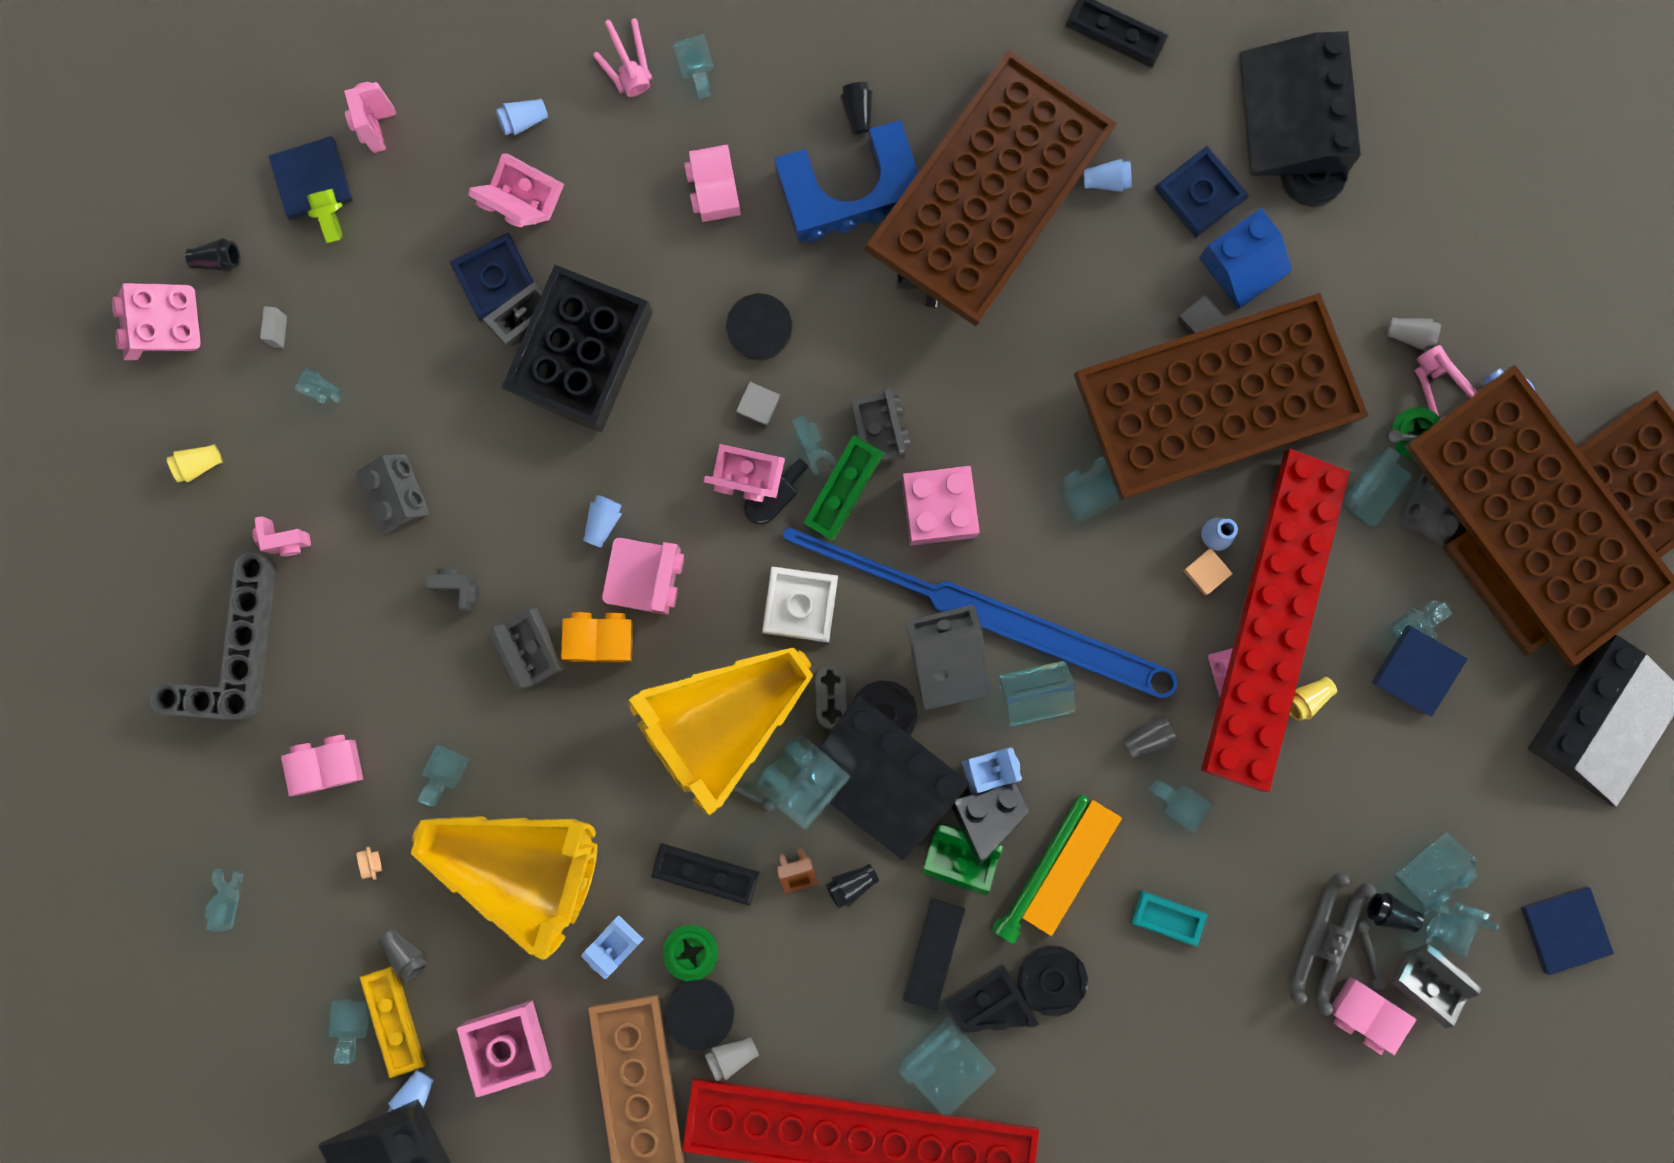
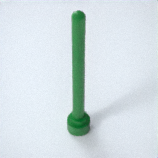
M1079 795L1009 913L1007 916L1003 914L1000 920L997 918L990 929L1013 945L1021 934L1018 931L1021 927V924H1019L1021 918L1089 805V798L1086 795Z

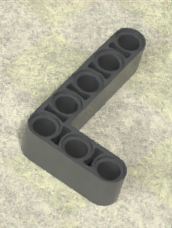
M248 552L243 553L235 560L219 687L171 683L158 684L150 691L148 697L149 705L156 713L229 720H249L258 713L261 703L276 575L275 565L269 558ZM258 561L260 571L255 577H251L250 567ZM254 595L256 605L252 610L248 611L246 601L249 596ZM249 628L252 632V639L248 644L244 645L242 634ZM245 662L248 666V673L241 679L238 675V668L241 663ZM173 691L176 700L173 706L169 707L166 698ZM204 694H207L210 698V703L206 710H203L200 706V700ZM241 696L244 700V707L241 712L237 713L234 709V702L237 697Z

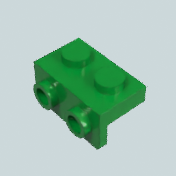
M938 825L931 838L921 874L987 896L990 892L998 859L1002 855L1004 847L998 845L983 864L977 865L962 830L953 825Z

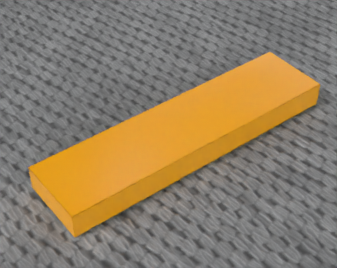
M1090 800L1084 814L1024 913L1023 919L1050 936L1053 935L1122 817L1098 802Z

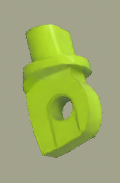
M333 189L307 195L311 210L307 211L308 216L318 217L326 243L340 240L342 231L335 212L343 206L342 203H337Z

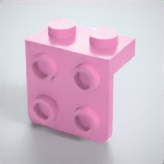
M506 153L501 155L490 185L471 187L468 196L476 200L475 204L478 207L490 212L497 211L505 215L504 220L522 228L524 225L536 224L551 219L564 184Z
M123 283L117 297L112 298L113 316L119 317L120 329H116L115 334L117 349H123L124 360H138L143 351H196L200 347L195 290L192 286Z
M616 538L612 545L602 595L603 601L610 605L668 615L669 608L675 607L678 588L674 587L676 574H681L684 564V554H680V547L677 544L664 542L663 545Z

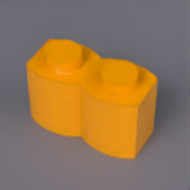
M572 612L571 618H563L561 660L569 662H632L633 621L626 619V614L605 613V619H592V613Z

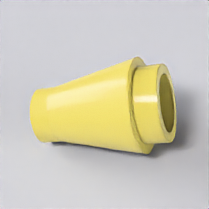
M215 444L174 451V455L167 458V463L177 483L182 481L188 483L212 467L223 463L220 452Z
M1323 677L1318 681L1295 689L1289 714L1297 721L1310 720L1337 693L1334 682L1328 677Z

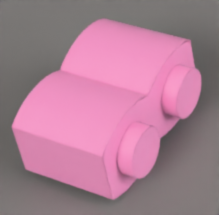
M728 144L689 151L690 162H685L684 165L688 183L695 182L696 193L690 194L694 214L700 213L702 222L741 215Z
M338 735L323 739L324 745L312 748L311 743L289 747L290 753L281 756L289 796L303 795L364 780L356 741L345 740V735Z
M1350 976L1332 1003L1333 1012L1331 1014L1336 1017L1333 1024L1350 1035L1353 1034L1354 1030L1358 1031L1366 1037L1363 1043L1380 1055H1382L1384 1050L1395 1055L1416 1021L1414 1017Z

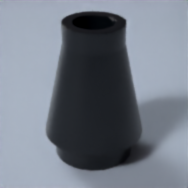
M855 82L844 85L842 87L843 94L840 95L849 119L852 134L869 132V129H871L872 90H869L867 82Z
M221 238L196 248L187 249L185 259L187 265L192 269L202 268L230 272L240 264V251L234 241Z
M868 864L864 867L831 877L832 881L826 884V888L839 909L845 905L849 908L866 891L878 883L879 878L871 864Z
M1377 893L1368 904L1367 915L1377 926L1418 932L1423 925L1424 916L1421 912L1415 911L1390 893Z

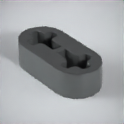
M826 665L819 669L815 678L816 715L821 726L826 729H832L841 717L836 718L835 724H829L828 718H822V711L828 709V699H834L835 709L841 711L842 715L847 710L846 678L841 668L836 665ZM830 670L833 671L834 676L840 677V683L834 685V695H828L827 685L821 684L820 681L821 677H826L827 671Z

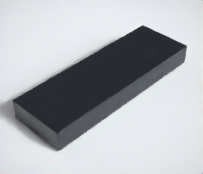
M1077 0L1065 25L1153 68L1169 36L1096 0Z
M661 843L651 877L750 906L760 871Z
M931 899L903 1001L937 1011L965 908Z

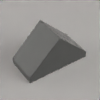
M536 281L483 319L485 325L505 346L521 343L542 295V287Z

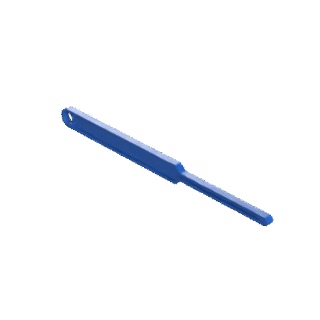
M787 528L783 533L784 539L790 543L930 598L937 611L944 612L974 605L982 629L1156 698H1166L1171 696L1177 689V677L1168 668L952 582L945 581L933 585L795 529ZM1158 672L1166 673L1171 679V688L1164 694L1155 692L1151 686V679Z

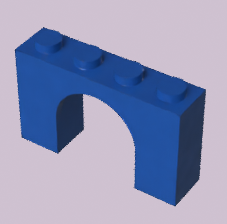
M901 120L869 129L868 142L878 169L879 181L869 195L856 201H839L822 191L816 181L806 148L774 158L775 171L798 242L805 240L807 243L817 242L823 239L825 234L831 232L846 233L854 230L857 224L867 221L875 224L885 220L918 174Z

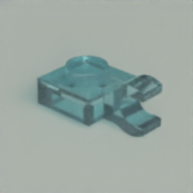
M702 34L674 42L673 47L682 77L693 76L699 99L712 96L706 72L714 70L705 35Z
M310 368L303 370L297 381L299 384L295 387L296 391L321 403H325L326 399L338 403L344 392L334 384L324 380L320 373Z
M805 415L792 420L793 429L806 457L809 459L811 472L815 476L819 475L816 463L821 459L828 461L831 469L835 468L833 455L818 447L817 442L822 440L814 421L808 424Z
M1435 599L1423 608V611L1413 607L1387 626L1396 641L1407 624L1434 639L1438 635L1433 627L1447 619L1452 612L1446 603L1440 604Z
M436 744L421 774L429 778L430 781L422 790L418 801L429 807H435L445 786L455 790L470 758L440 744Z
M1156 779L1149 789L1152 794L1168 804L1163 813L1192 833H1195L1213 804L1185 785H1181L1176 792L1162 780L1158 781Z
M220 867L214 870L212 882L217 888L218 894L213 896V899L209 901L206 907L205 918L208 920L206 930L222 932L233 928L240 894H237V891L243 880V871H234L232 880L227 883L223 878L225 868Z
M331 1001L328 1037L339 1038L334 1054V1064H350V1062L355 1061L356 1038L363 1039L367 1037L369 1019L367 1001Z

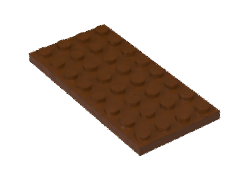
M1008 49L871 237L864 250L976 327L1117 123Z
M1321 293L1081 369L1074 373V378L1120 500L1362 420L1368 416Z
M1516 365L1509 367L1478 390L1475 395L1466 399L1404 446L1568 666L1577 665L1674 590V575Z
M1654 391L1577 448L1661 558L1674 548V411L1659 392ZM1466 529L1448 544L1442 546L1524 655H1531L1549 641Z

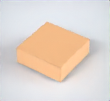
M1211 548L1183 570L1204 596L1212 592L1233 574Z

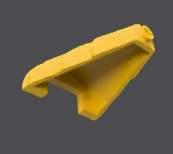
M792 647L738 660L732 666L694 674L691 678L642 690L639 694L634 695L628 700V705L633 716L638 714L642 719L637 725L666 770L684 793L692 792L694 794L693 803L705 814L710 815L723 805L750 763L755 761L776 726L782 725L813 677L809 670L811 663L802 651L799 650L797 652Z
M484 816L434 818L420 820V823L415 828L412 835L414 844L411 855L453 893L458 892L488 921L495 923L526 952L545 960L565 940V935L561 934L562 931L570 923H575L583 907L595 870L598 844L591 842V837L594 838L596 835L594 827L576 819L528 820L527 818L488 820Z

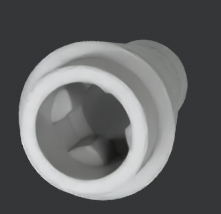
M1392 317L1387 337L1395 338L1425 351L1426 348L1432 349L1436 346L1441 323L1433 322V318Z
M748 1037L741 1041L711 1048L712 1052L706 1054L705 1058L715 1080L718 1081L724 1078L726 1081L752 1059L758 1057L759 1054L752 1038Z

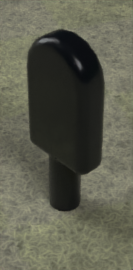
M799 458L783 476L781 475L777 498L764 496L763 502L749 499L745 501L744 511L749 521L757 525H764L774 520L797 495L798 491L792 484L809 467L806 462Z

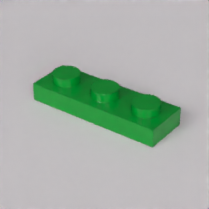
M853 435L806 517L804 524L828 539L835 540L882 459L884 452L858 436Z

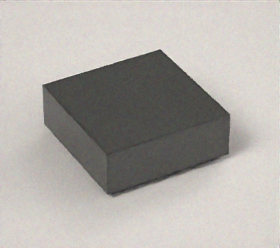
M1205 295L1178 318L1191 334L1221 325L1227 320Z

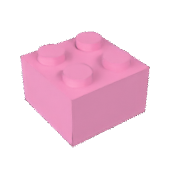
M971 466L903 474L901 481L910 546L971 539L978 536L980 530Z
M533 1000L465 1021L457 1027L476 1098L543 1077L552 1068Z

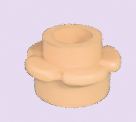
M367 846V850L356 852L361 878L363 880L372 877L373 880H376V873L382 871L379 852H371L370 847Z

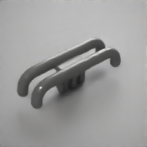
M1342 872L1335 874L1325 887L1290 985V997L1297 1005L1305 1004L1307 1001V996L1304 993L1305 984L1315 956L1317 955L1328 960L1316 994V1008L1325 1016L1333 1012V1006L1330 1003L1331 994L1364 903L1368 897H1372L1376 893V888L1373 884H1361L1349 901L1341 926L1328 923L1339 891L1350 883L1349 876Z

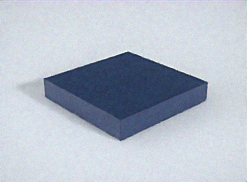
M332 136L268 155L285 214L290 220L308 215L307 211L311 210L307 195L333 189L337 203L344 204L353 201L338 148Z
M1208 146L1204 147L1155 187L1156 192L1195 238L1199 237L1249 196Z
M509 232L450 261L480 322L534 282Z
M1407 624L1371 683L1432 717L1468 658Z
M1584 886L1521 907L1544 974L1551 975L1614 954L1590 887Z

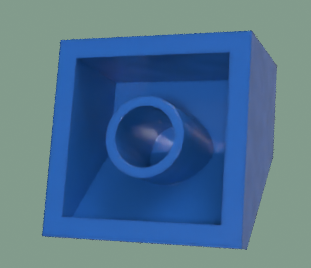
M1262 208L1210 243L1199 256V259L1237 309H1240L1292 271L1282 234Z

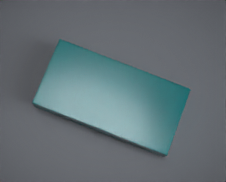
M1140 890L1130 923L1198 947L1208 914Z

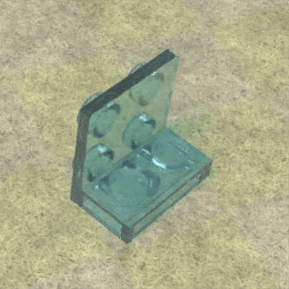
M800 734L797 738L792 739L786 744L783 749V755L774 765L768 766L763 771L757 786L779 809L806 830L851 776L805 736Z
M950 1017L899 1064L901 1075L909 1083L913 1081L941 1114L950 1116L996 1071L992 1063Z

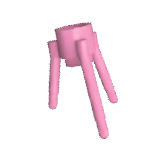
M635 18L631 20L640 65H637L635 61L630 62L612 22L606 20L605 25L623 63L619 68L620 75L616 74L598 52H595L593 56L616 84L620 94L626 92L628 97L640 95L650 88L649 81L652 80V76L647 67L638 22Z
M1441 345L1430 349L1416 359L1420 367L1414 371L1420 379L1428 409L1435 412L1438 416L1427 376L1431 375L1433 380L1448 373L1469 398L1477 392L1451 362Z

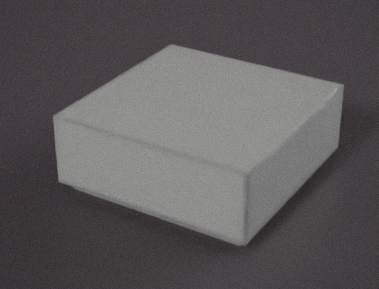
M264 306L260 338L272 348H284L287 316L276 307Z
M749 382L736 413L767 427L779 402L780 394Z

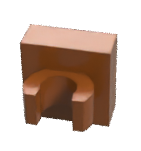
M802 849L798 850L799 860L792 863L787 862L785 854L780 855L781 866L777 867V871L785 894L818 884L810 857L806 858L805 852Z

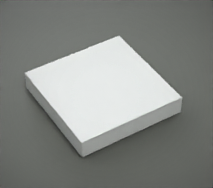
M771 567L762 634L829 643L838 576Z

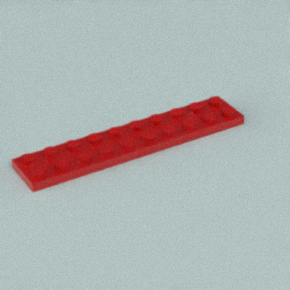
M1291 448L1284 451L1201 768L1202 772L1263 793L1270 792L1350 474L1349 470Z
M694 1077L682 1152L756 1163H1036L1040 1130L1038 1127Z

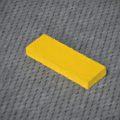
M391 966L359 977L389 1079L424 1067L426 1063L400 978H396Z

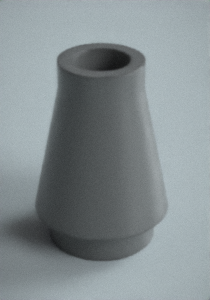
M1166 716L1158 720L1156 717L1153 718L1130 738L1124 740L1133 759L1140 755L1171 748V744L1178 741Z
M396 929L388 931L379 939L378 943L383 948L396 978L401 977L404 982H408L426 968L425 954L401 936Z

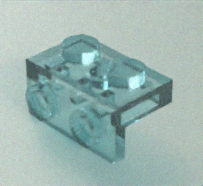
M1455 903L1454 908L1440 905L1437 916L1433 917L1428 924V939L1426 943L1466 957L1477 927L1498 932L1500 925L1488 921L1490 914L1477 908L1467 907L1459 903Z

